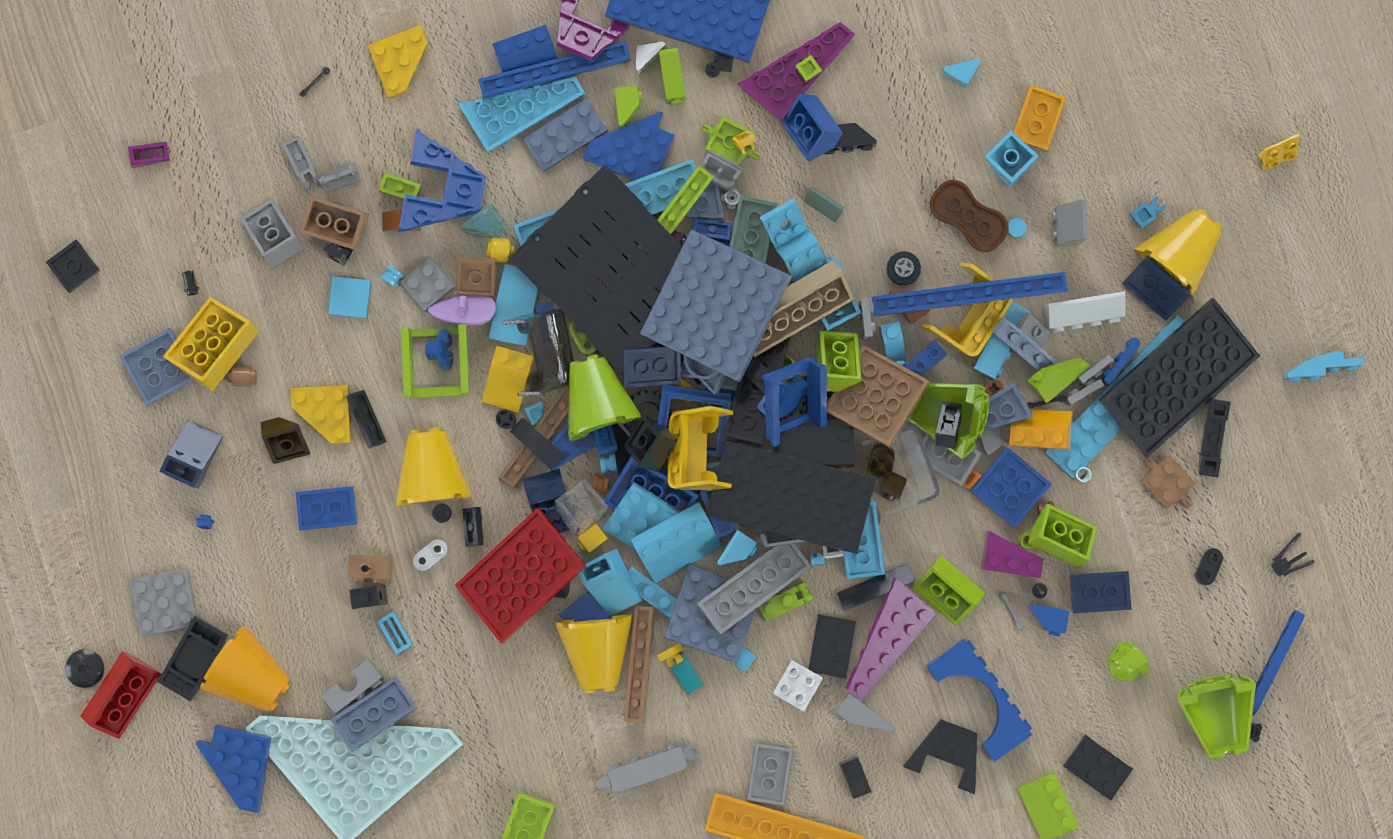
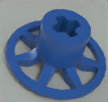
M441 329L436 341H428L425 346L427 359L438 360L440 367L444 371L450 370L453 365V359L450 360L447 356L454 357V354L448 351V348L452 346L453 339L447 329Z

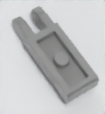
M299 135L282 143L290 163L306 191L311 189L309 182L305 178L310 173L317 186L321 185L319 177L315 172L316 169Z

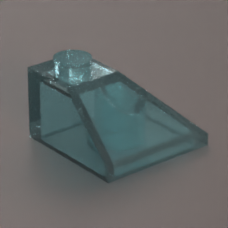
M489 204L460 226L467 235L487 238L495 236L499 238L506 233L505 229L508 228L492 204Z

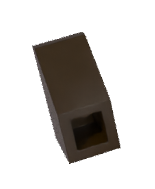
M891 472L890 475L886 476L879 491L883 494L882 498L891 502L899 500L907 478Z

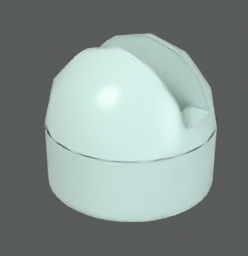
M1081 467L1076 472V478L1081 483L1089 482L1092 477L1091 471L1087 467ZM1085 471L1088 472L1086 477L1081 480L1080 478L1084 475Z

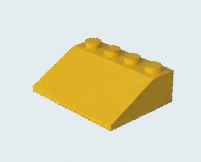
M209 297L163 357L213 392L260 331L249 320Z

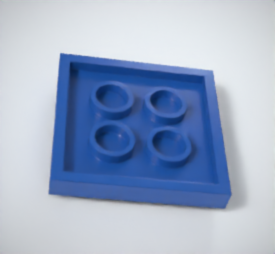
M1006 447L970 492L1015 528L1052 484L1010 448Z

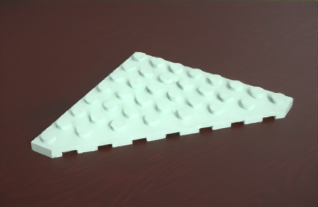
M260 715L245 728L248 732L271 737L269 757L338 839L356 838L464 744L452 729L392 725L354 752H351L330 720Z

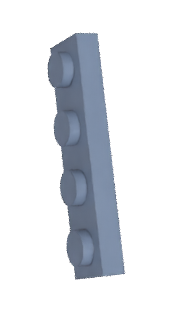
M1003 317L992 332L1038 371L1058 363L1006 317Z

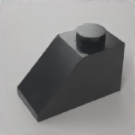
M857 756L839 763L853 799L872 792Z

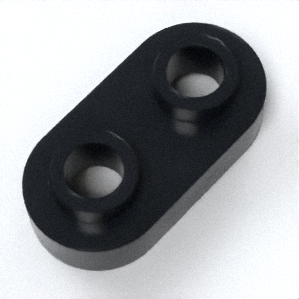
M1211 548L1204 552L1195 572V579L1199 584L1210 585L1214 582L1223 562V554L1220 550ZM1213 554L1217 557L1214 562L1211 560V555ZM1204 572H1208V579L1203 578Z

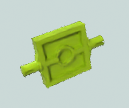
M722 116L719 124L714 129L703 123L700 131L710 135L709 142L705 148L707 152L712 150L738 165L741 164L747 155L755 160H758L761 153L752 150L750 145L745 147V155L740 152L739 148L733 144L731 138L748 129Z

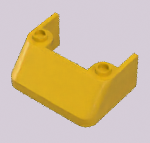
M961 263L959 265L974 276L970 284L996 281L971 263ZM1013 299L973 304L958 329L952 325H945L940 330L928 324H921L920 327L944 344L965 355L976 356L989 340L993 329L1001 321L1012 304Z
M709 406L677 411L671 415L669 431L677 440V443L668 455V484L671 488L708 491L731 488V484L717 481V475L714 472L706 471L707 434L716 431L719 417L733 415V411Z

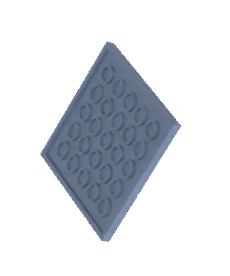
M691 230L640 334L740 382L792 276Z

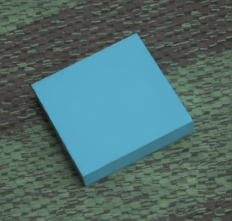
M332 276L328 314L367 319L371 281Z

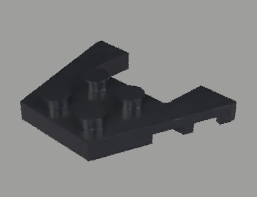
M940 719L904 763L903 767L920 773L926 756L930 755L963 768L964 770L957 788L975 794L977 733Z

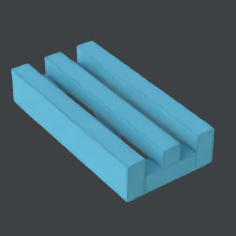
M395 611L377 621L395 654L413 645ZM391 617H393V619H394V621L396 622V624H397L399 630L401 631L403 637L405 638V640H406V642H407L406 645L403 643V641H402L400 635L398 634L396 628L394 627V625H393V623H392V621H391V619H390ZM384 621H387L401 648H397L383 623Z

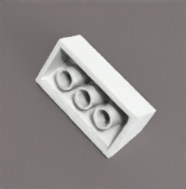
M1125 291L1048 304L1043 308L1046 328L1052 330L1053 333L1064 331L1066 327H1071V330L1083 328L1084 324H1090V327L1102 325V321L1109 320V324L1121 322L1120 318L1125 317Z

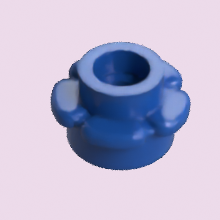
M200 515V518L195 519L197 522L196 527L201 529H212V524L215 523L209 515Z

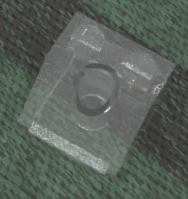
M585 479L555 500L565 525L576 537H579L594 524L606 517L609 506Z

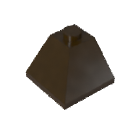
M281 417L261 422L262 439L273 464L310 455V450L299 424Z

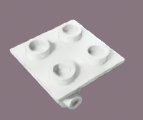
M791 660L773 694L805 712L823 678Z

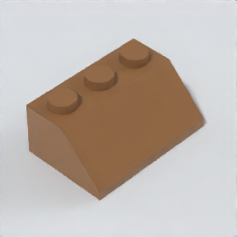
M311 196L300 233L355 250L365 231L369 213Z

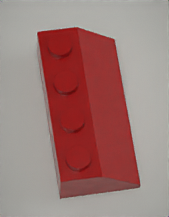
M122 651L80 717L90 727L120 739L161 673L137 657Z

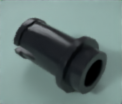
M194 271L183 272L184 292L187 293V296L198 294L199 287L196 285Z

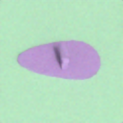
M462 295L437 302L428 308V312L431 316L450 323L481 325L494 317L496 304L489 296Z

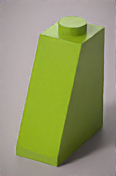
M678 48L660 50L659 58L666 101L671 103V105L681 104L685 100V91Z

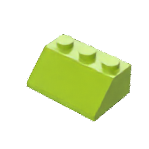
M819 331L815 344L816 362L821 366H827V391L838 392L861 382L858 335L856 333Z
M1046 504L1032 527L1028 544L1073 566L1079 567L1089 561L1097 527L1050 504Z
M942 555L912 587L955 626L977 606L985 594L984 591Z
M1051 771L1017 787L1040 839L1061 836L1080 827L1054 772Z

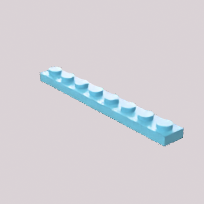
M631 566L628 573L639 596L671 618L677 599ZM743 647L738 663L733 664L746 672L757 656Z

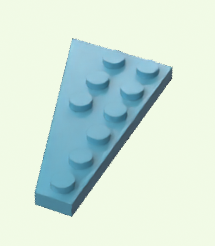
M576 77L485 99L480 98L471 102L458 103L489 153L585 95V92Z

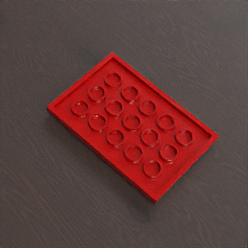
M536 508L460 579L455 586L500 643H504L575 578L586 565L541 509Z

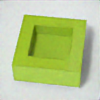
M812 55L795 65V68L805 82H808L822 72Z

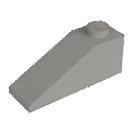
M850 693L847 694L835 710L838 713L837 718L845 724L850 722L854 725L892 732L896 730L893 725Z

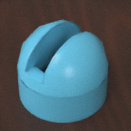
M814 552L810 556L811 566L826 564L822 553L817 552L816 554Z

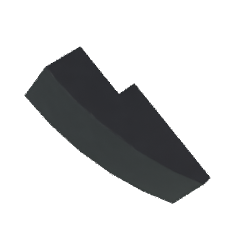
M523 417L510 431L551 469L565 456Z

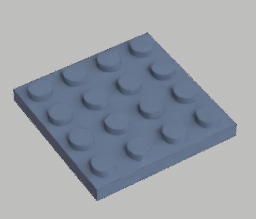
M689 565L664 638L737 664L755 610L719 635L699 609L697 603L730 579Z

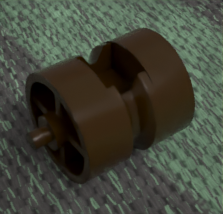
M882 443L872 448L868 468L874 476L886 477L891 474L895 461L894 449Z

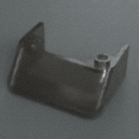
M561 309L525 314L502 321L503 325L517 324V328L522 334L530 333L537 370L529 375L530 389L518 392V397L542 395L569 385V364L574 362L565 315Z

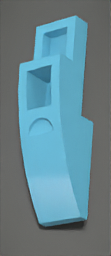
M1343 351L1327 353L1296 365L1283 375V379H1289V382H1300L1301 378H1308V381H1318L1320 377L1326 375V369L1327 372H1337L1339 368H1346V371L1358 370L1359 366L1364 365L1363 357L1344 359Z

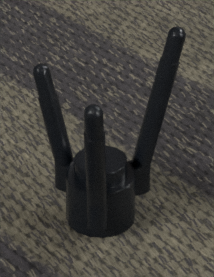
M1300 532L1272 559L1274 563L1271 564V567L1279 577L1282 575L1285 577L1289 573L1315 562L1311 560L1295 567L1291 566L1306 556L1307 552L1301 553L1290 561L1286 558L1281 559L1301 536Z

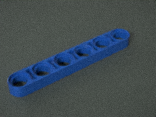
M1294 610L1289 617L1256 683L1252 716L1259 710L1304 620L1305 615L1297 610Z

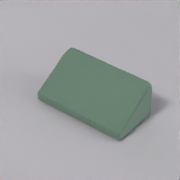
M814 187L811 188L804 201L833 222L837 221L844 210L843 206Z

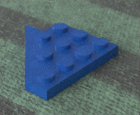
M658 112L591 140L583 160L600 167L606 164L612 172L635 181L661 170L675 135L658 128L663 116V112Z
M221 725L214 726L212 743L198 740L196 745L237 807L254 813L260 812L271 737Z

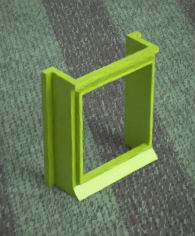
M459 324L458 327L412 330L409 327L401 328L404 397L413 399L468 396L469 373L466 324ZM441 329H447L451 335H459L461 386L414 388L412 338L437 336Z

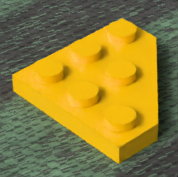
M421 25L368 45L388 99L407 92L411 79L420 64L421 57L428 46V41Z
M348 385L290 388L291 408L331 444L351 443L350 405L346 398L349 395Z

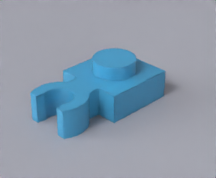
M1155 197L1151 201L1150 206L1145 202L1129 214L1140 229H1143L1157 218L1154 212H1160L1166 207L1165 204L1161 207L1155 205L1159 197Z

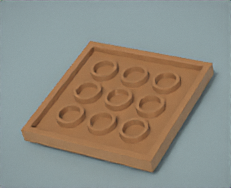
M863 345L859 351L861 382L834 392L827 402V413L890 448L930 384V381Z

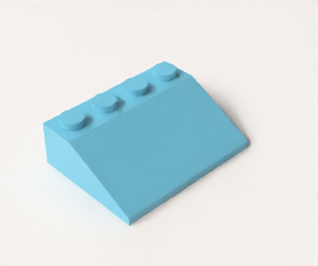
M699 502L631 539L655 584L723 547Z

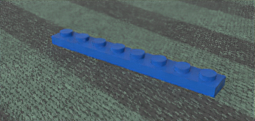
M626 41L610 45L592 61L573 54L480 78L478 81L483 99L629 62L631 58Z

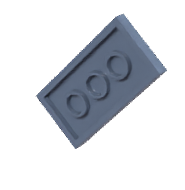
M586 98L524 138L523 141L545 172L608 130Z
M395 676L330 719L350 751L354 752L415 711L417 707Z

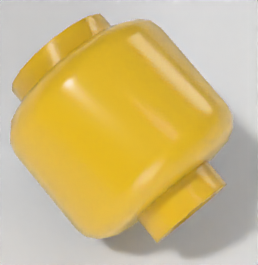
M493 237L490 241H487L486 256L496 259V262L507 263L509 257L514 253V246H511L510 240Z

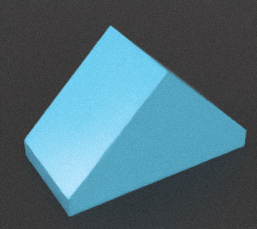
M978 58L943 67L942 75L966 88L981 63V59Z

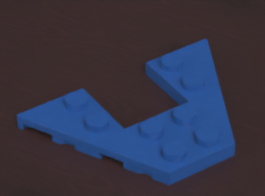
M419 128L416 129L410 165L448 172L443 202L405 194L398 232L477 214L481 211L486 175L476 171L467 162L464 163L455 157L456 154L446 147L440 146L436 140L428 138L420 132Z

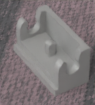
M709 150L701 165L703 169L714 176L711 182L729 192L736 184L744 168L712 150Z

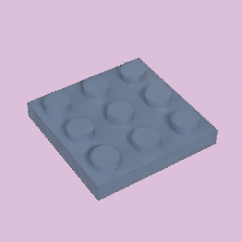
M171 328L162 331L119 356L146 406L157 402L194 381L193 378L163 357L177 339Z

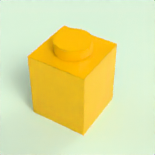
M594 524L578 537L580 540L578 545L584 552L588 550L591 553L608 538L598 524Z

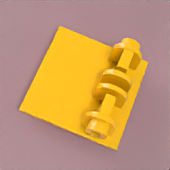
M1297 134L1261 151L1257 158L1259 162L1263 161L1262 170L1272 169L1281 162L1294 159L1298 155L1300 135Z

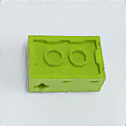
M520 791L501 839H544L556 804Z

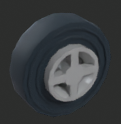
M901 251L890 257L886 271L892 282L906 286L918 279L921 265L919 259L914 254Z

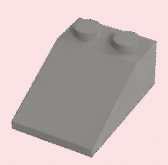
M273 199L240 218L271 269L304 249Z
M1086 200L1059 205L1052 211L1051 220L1052 223H1055V230H1052V241L1055 242V247L1079 246L1087 239Z

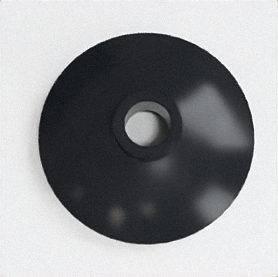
M78 650L66 662V676L77 687L88 688L94 686L103 676V660L92 650ZM82 665L86 667L85 672L80 671Z

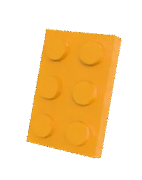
M1030 85L1013 132L1027 145L1047 152L1066 97Z

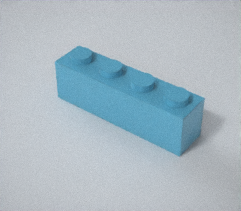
M1012 302L1003 317H1006L1017 327L1026 312L1030 313V311ZM992 333L972 370L991 380L995 377L999 378L1004 369L1001 367L1004 360L1008 361L1013 352L1010 350L1011 347Z

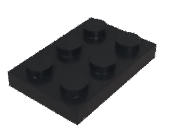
M818 614L808 670L814 673L846 678L856 621Z
M1087 735L1082 737L1063 764V767L1109 800L1113 799L1133 770V768Z

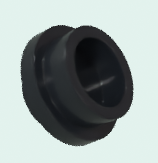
M438 504L434 507L432 515L437 522L445 523L450 520L452 511L448 505Z

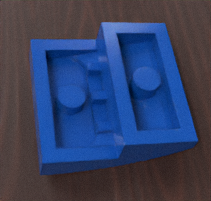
M694 218L693 231L729 247L732 222Z

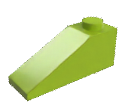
M1076 357L1042 368L1027 381L1036 395L1045 403H1048L1089 369L1090 365L1082 358Z

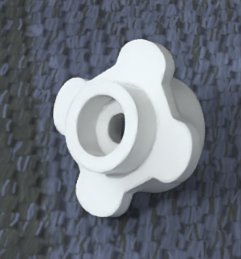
M735 187L730 192L727 191L726 194L721 195V200L726 202L730 210L735 209L739 202V197L743 196L739 195Z

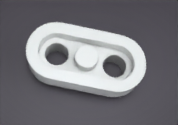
M433 540L414 556V566L421 571L430 569L446 556L448 545L443 540ZM437 545L441 547V551L439 553L435 552L434 550L435 546ZM422 557L426 559L424 565H421L419 562Z

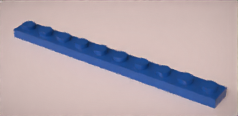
M1065 272L873 296L872 303L874 317L1056 294L1068 292L1066 274Z

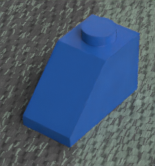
M1029 604L1028 608L1042 628L1049 631L1048 635L1060 637L1061 633L1066 634L1070 611Z

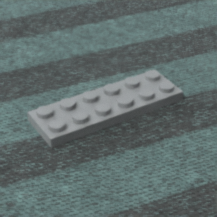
M794 543L775 546L698 602L697 606L718 634L721 635L811 569L812 566Z

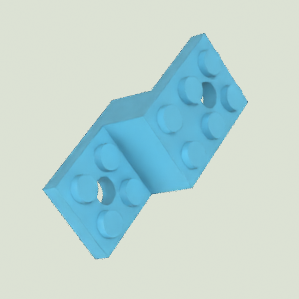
M794 198L760 217L778 258L786 267L790 276H792L793 283L827 264L822 249L808 229ZM788 220V223L781 227V223Z

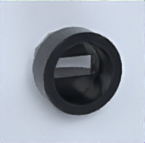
M1036 583L1033 586L1032 594L1034 597L1042 599L1047 595L1048 588L1045 584ZM1038 585L1043 590V594H1041L1040 591L1037 589Z

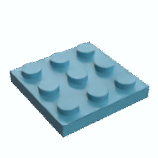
M633 482L603 526V530L636 550L631 541L632 538L680 513V511Z

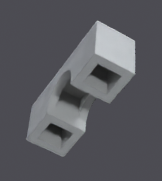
M370 659L365 660L352 671L357 678V686L354 690H346L340 683H336L321 695L335 714L350 707V703L355 699L359 701L367 695L365 691L370 687L373 690L382 683L380 679L384 676Z

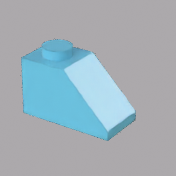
M900 322L881 325L879 330L885 357L894 362L906 361Z

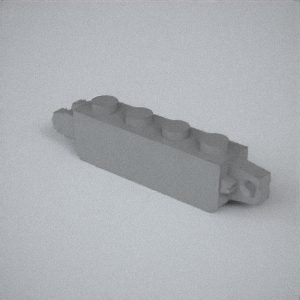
M674 743L666 746L665 751L658 752L657 749L648 752L647 757L640 759V756L628 759L629 763L622 765L621 762L610 766L611 769L607 771V775L597 779L596 786L599 789L613 787V790L619 793L683 771L687 766V762L700 756L696 744L682 747Z

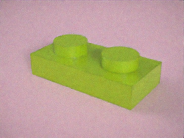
M384 173L379 192L404 200L405 194L418 197L421 184Z

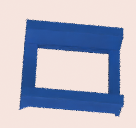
M806 358L762 376L765 383L766 434H764V437L771 441V446L780 445L781 432L810 420L820 428L827 426L826 365L821 366L811 358ZM807 371V413L780 423L779 385L777 382Z
M662 385L657 423L667 428L671 398L723 405V409L730 410L731 393L719 392V394H712L709 390ZM729 415L721 416L716 448L707 447V456H722L726 438L724 437V432Z

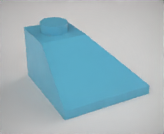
M737 530L717 564L723 565L744 560L748 556L752 558L758 549L755 547L757 542Z

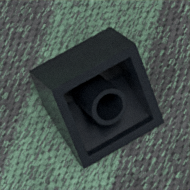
M642 415L624 447L641 468L659 472L677 440L668 429L648 416Z

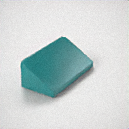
M681 652L680 655L683 661L677 664L673 658L675 665L670 668L688 695L704 684L684 652Z

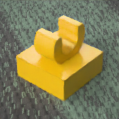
M749 130L731 138L733 144L744 155L746 154L745 147L747 145H750V148L755 150L753 142L756 141V138Z
M678 643L659 653L657 657L660 662L667 659L668 667H672L675 665L673 658L677 664L683 661L682 656L678 652L684 649Z

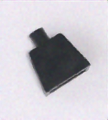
M386 585L349 590L351 609L388 604Z

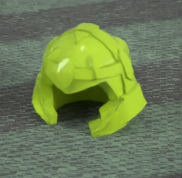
M1128 641L1117 643L1108 660L1110 675L1114 679L1129 682L1149 672V661L1139 648Z

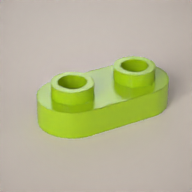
M572 321L569 325V331L580 352L585 355L595 353L597 349L593 345L590 349L584 347L585 343L589 342L587 340L588 337L582 331L576 332L575 328L577 326Z

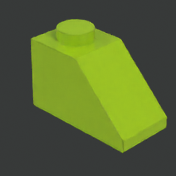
M637 85L615 88L619 128L627 125L640 108L639 102H643L642 90L638 91Z

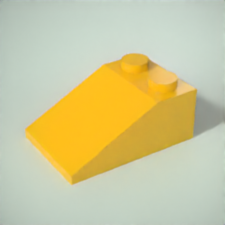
M496 346L482 403L519 413L535 358Z

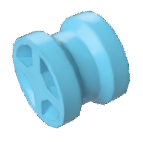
M388 265L386 267L387 271L380 278L396 288L398 280L403 278L404 274Z
M615 453L606 457L599 455L602 474H606L608 471L617 472Z

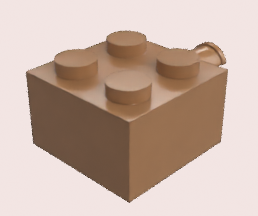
M349 554L348 578H353V582H368V578L373 579L372 582L387 583V579H392L393 556Z

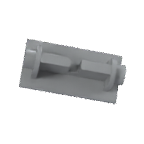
M355 162L319 174V181L325 193L361 181Z

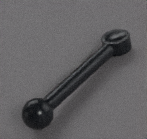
M324 67L322 72L299 95L304 97L325 74L330 72V69Z
M1059 395L1057 398H1053L1048 403L1040 401L1036 403L1028 402L1027 404L1029 408L1032 409L1036 406L1049 404L1057 401L1061 403L1065 401V396Z

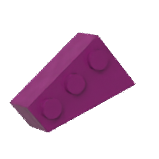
M986 531L981 569L1041 578L1043 558L990 531Z

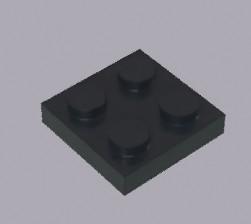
M77 239L46 261V264L68 293L74 291L100 271L99 267Z

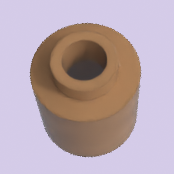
M233 367L232 371L228 372V382H232V386L251 387V385H256L257 371L251 367Z

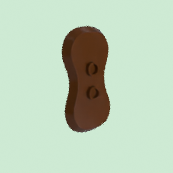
M945 181L934 191L930 199V209L933 215L938 220L957 227L964 234L969 244L978 251H993L1007 236L1009 226L1004 215L979 203L967 185L961 181Z

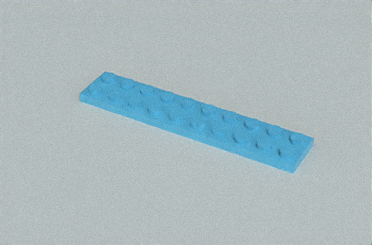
M693 159L625 185L643 202V206L650 214L655 215L665 211L696 167ZM705 192L699 198L706 196ZM557 210L514 225L520 246ZM606 210L604 211L614 222L616 221ZM592 223L600 231V233L603 234V232L594 223Z
M1176 315L1072 423L1071 449H1047L1045 451L1072 479L1076 476L1077 470L1085 467L1122 429L1098 400L1185 322L1180 316Z

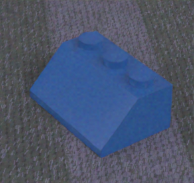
M546 25L492 43L502 73L558 59Z
M799 94L782 121L783 126L807 161H812L833 149L843 134L817 95Z

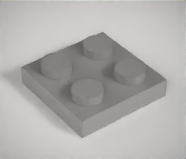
M430 257L400 281L424 311H427L430 306L454 288Z
M863 298L859 301V309L861 311L862 339L865 341L871 340L874 333H876L875 322H871V316L874 314L873 303H869V298Z

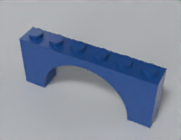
M961 639L925 666L937 682L954 675H967L980 680L991 691L997 706V720L991 735L981 745L992 761L995 762L1032 736L1030 732L1032 727L1026 719L1022 721L1019 717L1021 712L1015 704L1011 705L1007 700L1009 695L1005 689H1000L997 686L996 682H998V679L992 672L988 673L985 669L987 664L981 656L977 657L973 652L976 649L971 641L968 640L966 642L965 639Z

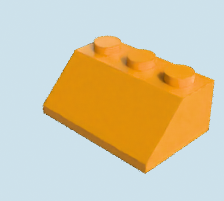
M1030 409L1034 415L1033 417L1011 423L1009 445L1012 447L1071 449L1072 411Z

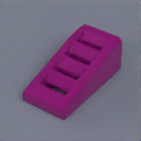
M167 142L128 147L131 168L170 161ZM158 148H162L163 157H159ZM154 149L155 158L151 157L150 150ZM142 151H146L147 159H144ZM135 153H139L140 160H136Z

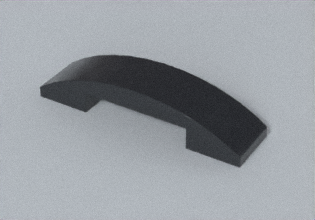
M1210 400L1202 436L1199 475L1217 478L1219 476L1220 455L1225 425L1229 416L1230 401Z

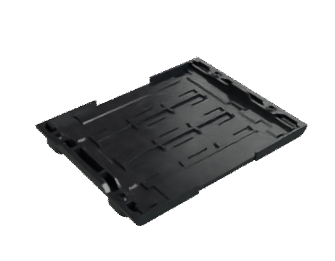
M605 164L588 181L584 182L575 191V194L540 228L536 229L527 238L526 242L509 258L547 298H551L588 337L587 340L623 376L622 349L663 346L640 334L651 312V309L642 300L644 299L653 308L659 296L655 287L661 292L683 246L643 206V202ZM605 210L616 220L615 222L604 212ZM592 223H594L603 232V234H601L600 231ZM580 235H582V236L591 244V246H589V245L580 237ZM635 241L649 254L648 256L634 243ZM568 246L578 256V258L567 248ZM622 254H624L636 267L634 268ZM555 259H557V260L566 268V270H564V269L555 261ZM610 265L622 276L623 280L609 267ZM597 278H599L611 290V292H609ZM585 290H587L596 299L598 304L585 292ZM630 311L641 321L640 323L630 314ZM618 323L628 333V335L617 325Z

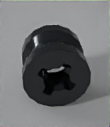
M500 410L496 415V423L503 429L512 428L516 422V417L510 410Z

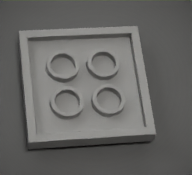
M188 569L130 580L141 637L187 628L194 616H197Z

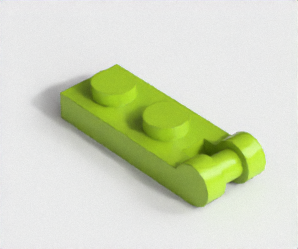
M805 581L784 591L759 606L765 621L767 622L815 599L807 588L809 587L807 582ZM801 591L803 598L798 600L795 593Z

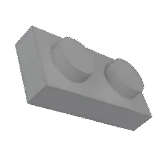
M1093 378L1084 383L1085 388L1079 391L1076 388L1067 393L1069 396L1065 399L1067 405L1069 406L1103 387L1104 384L1101 379L1095 381Z

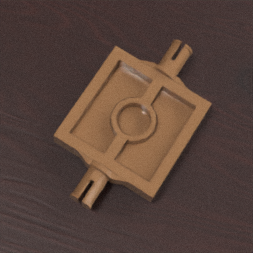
M1171 455L1159 463H1156L1150 456L1143 460L1151 469L1140 481L1166 509L1178 501H1181L1186 509L1193 505L1186 495L1196 483Z

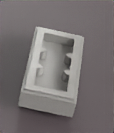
M1028 312L1024 314L1017 325V328L1041 348H1043L1052 334Z
M1106 355L1093 364L1076 379L1078 383L1083 384L1092 376L1094 379L1103 373L1102 369L1113 361L1112 357Z

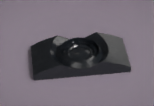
M195 615L157 682L185 699L192 701L200 689L201 683L205 681V674L222 650L228 634Z

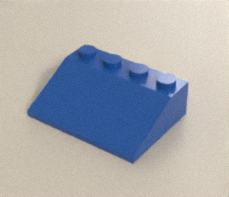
M630 456L603 503L616 509L633 482L682 512L694 504L700 491L671 488L668 484L667 467L662 465L659 472L641 468L634 458Z

